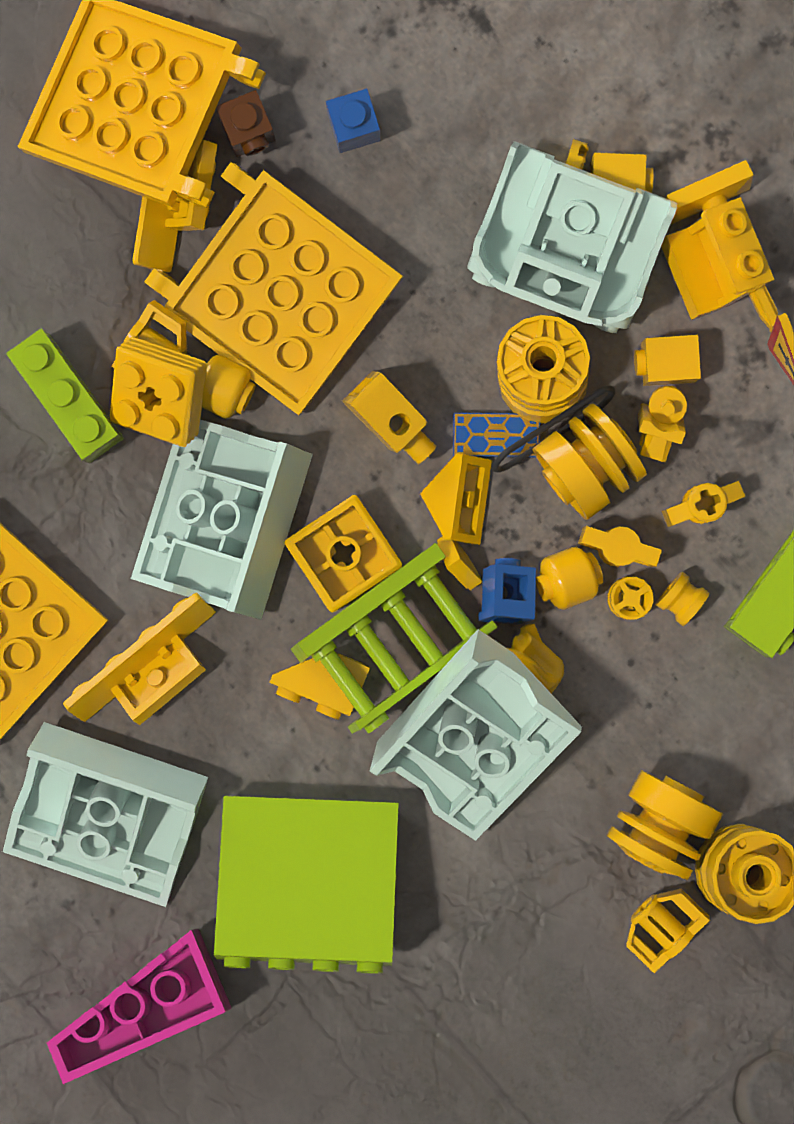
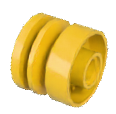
M538 315L523 319L508 330L499 345L497 371L502 399L513 413H517L528 421L547 423L583 400L588 384L590 355L586 340L577 328L559 317ZM547 368L549 371L541 372L537 369Z
M593 403L582 411L591 427L590 430L580 419L573 417L568 422L576 438L574 442L570 443L564 436L555 431L532 449L544 469L541 472L551 488L566 505L571 504L585 520L590 519L610 503L607 492L602 485L606 481L622 493L629 489L628 482L621 470L635 482L640 481L647 475L637 455V449L628 435L615 420L608 417Z
M641 770L628 796L640 805L643 810L639 816L619 810L617 817L633 826L629 834L611 826L606 836L616 842L626 855L661 874L676 875L688 880L693 870L677 860L679 853L699 861L701 854L686 842L687 838L692 834L710 839L723 814L703 803L702 801L705 796L668 776H665L662 781Z
M735 824L723 826L702 844L698 851L701 857L695 863L697 885L705 899L719 910L738 920L753 924L773 922L791 910L794 905V848L779 835L757 827ZM751 867L750 874H749V876L746 878L747 871H748L749 868Z

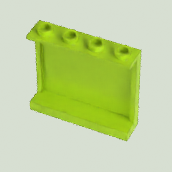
M224 796L214 956L216 959L224 960V967L250 968L251 961H268V969L294 970L295 962L313 963L312 970L320 972H338L339 964L357 965L356 972L381 974L383 973V966H392L398 803Z

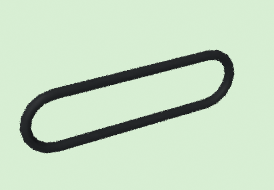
M605 386L598 389L506 448L494 460L492 465L493 471L497 473L504 472L534 454L532 449L536 445L508 463L499 466L513 451L608 392L607 396L596 405L602 410L614 397L615 388L613 386ZM584 414L578 417L582 422L586 420ZM569 423L557 430V432L563 435L571 430Z

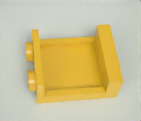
M741 197L706 209L701 213L702 219L686 229L666 235L663 240L662 250L691 320L725 308L775 280Z

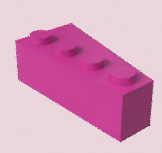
M199 929L190 930L179 941L158 955L129 980L122 983L102 1001L90 1008L47 1042L63 1084L232 1009Z

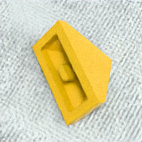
M456 453L420 493L444 539L480 545L492 460Z

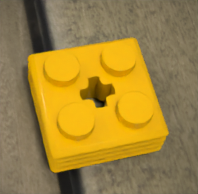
M129 337V340H126L125 343L116 348L110 421L180 447H186L199 434L207 363L180 352L135 337Z
M352 495L285 540L286 547L330 612H336L402 567V562L357 495ZM339 542L345 547L352 544L356 549L351 555L354 562L348 566L342 561L337 564L333 562L332 557L337 553L334 546Z

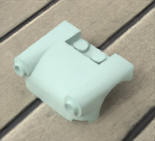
M514 141L508 152L491 203L473 244V251L467 268L474 273L472 279L482 285L496 287L505 293L581 322L593 324L597 328L609 333H617L619 328H629L632 318L643 299L655 260L677 210V203L636 188V190L554 160L555 156Z

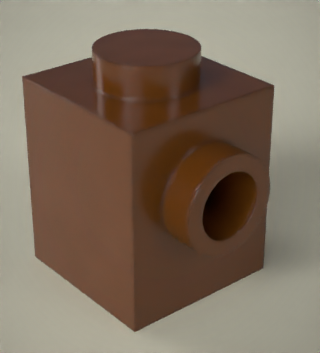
M257 90L217 105L218 114L236 157L243 154L245 156L258 154L266 150L270 143L276 141Z

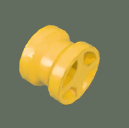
M682 571L664 590L655 605L661 610L671 611L675 615L676 622L681 626H685L702 607L710 593L704 588L693 586L690 583V577Z
M623 577L616 580L610 586L607 593V603L610 610L617 617L637 620L644 617L651 610L653 592L650 585L643 579Z

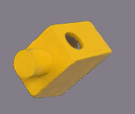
M371 371L342 400L391 451L398 453L403 449L417 464H420L436 449L437 446L421 431L428 423L426 419L381 372ZM397 414L403 420L401 428L394 432L389 427V422Z

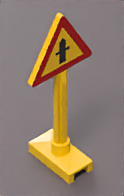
M747 160L668 194L666 199L677 203V210L671 224L728 202V199L749 191L754 174ZM764 285L748 295L760 319L771 332L767 343L769 350L794 385V332L788 315L786 313L778 315L777 308Z

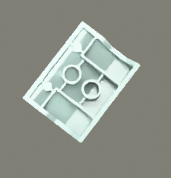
M200 420L199 434L194 440H191L186 447L172 445L131 579L187 597L198 593L206 603L234 613L262 619L313 454L287 443H277Z
M478 629L377 741L370 772L378 776L395 771L423 790L435 815L476 841L581 733L582 726L513 652Z
M44 722L27 751L26 756L30 757L22 790L12 812L3 852L166 907L198 814L208 777Z

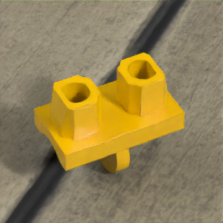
M667 385L659 387L649 398V405L641 404L638 413L639 432H642L639 440V445H641L640 455L666 462L672 442L682 445L686 434L683 416L686 413L687 401L680 389Z

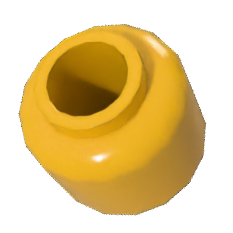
M221 355L213 356L207 363L202 408L222 418H230L235 413L242 415L256 388V384L251 382L250 371Z
M571 547L544 558L540 564V576L536 577V588L542 600H550L555 607L562 610L592 600L598 593L599 585L603 583L602 571L595 556L591 552L585 553L577 547Z

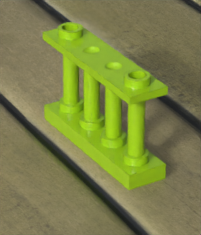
M436 543L291 648V651L300 663L312 656L315 662L320 660L361 717L347 726L352 734L362 728L369 734L386 722L389 717L385 711L443 669L477 631L437 576L440 571L435 565L446 556ZM412 581H415L418 587L421 585L425 587L463 639V641L444 655L403 600L406 596L401 589ZM379 605L385 612L387 610L391 612L429 664L427 668L410 680L369 626L372 621L367 614ZM492 620L480 627L479 630L488 635L497 626ZM345 630L350 637L356 636L395 690L376 706L334 651L337 646L333 639Z

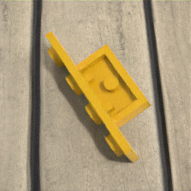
M206 140L201 141L186 176L206 183L207 189H211L212 176L216 168L217 144ZM142 196L132 260L133 264L152 270L156 268L159 271L171 272L178 231L204 230L209 206L204 208L178 196L174 206L170 207Z
M198 593L192 594L189 598L182 599L173 607L172 612L159 623L144 630L139 639L128 649L112 657L107 662L105 668L91 680L77 686L72 695L64 701L63 705L68 712L85 722L116 697L130 718L140 726L206 671L184 639L213 616L215 610Z

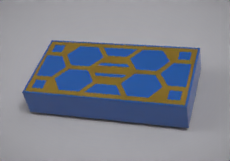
M453 413V457L456 453L476 457H497L506 448L539 428L540 422L528 421L517 413ZM540 435L513 451L507 458H515L539 443ZM532 454L527 458H536V456Z

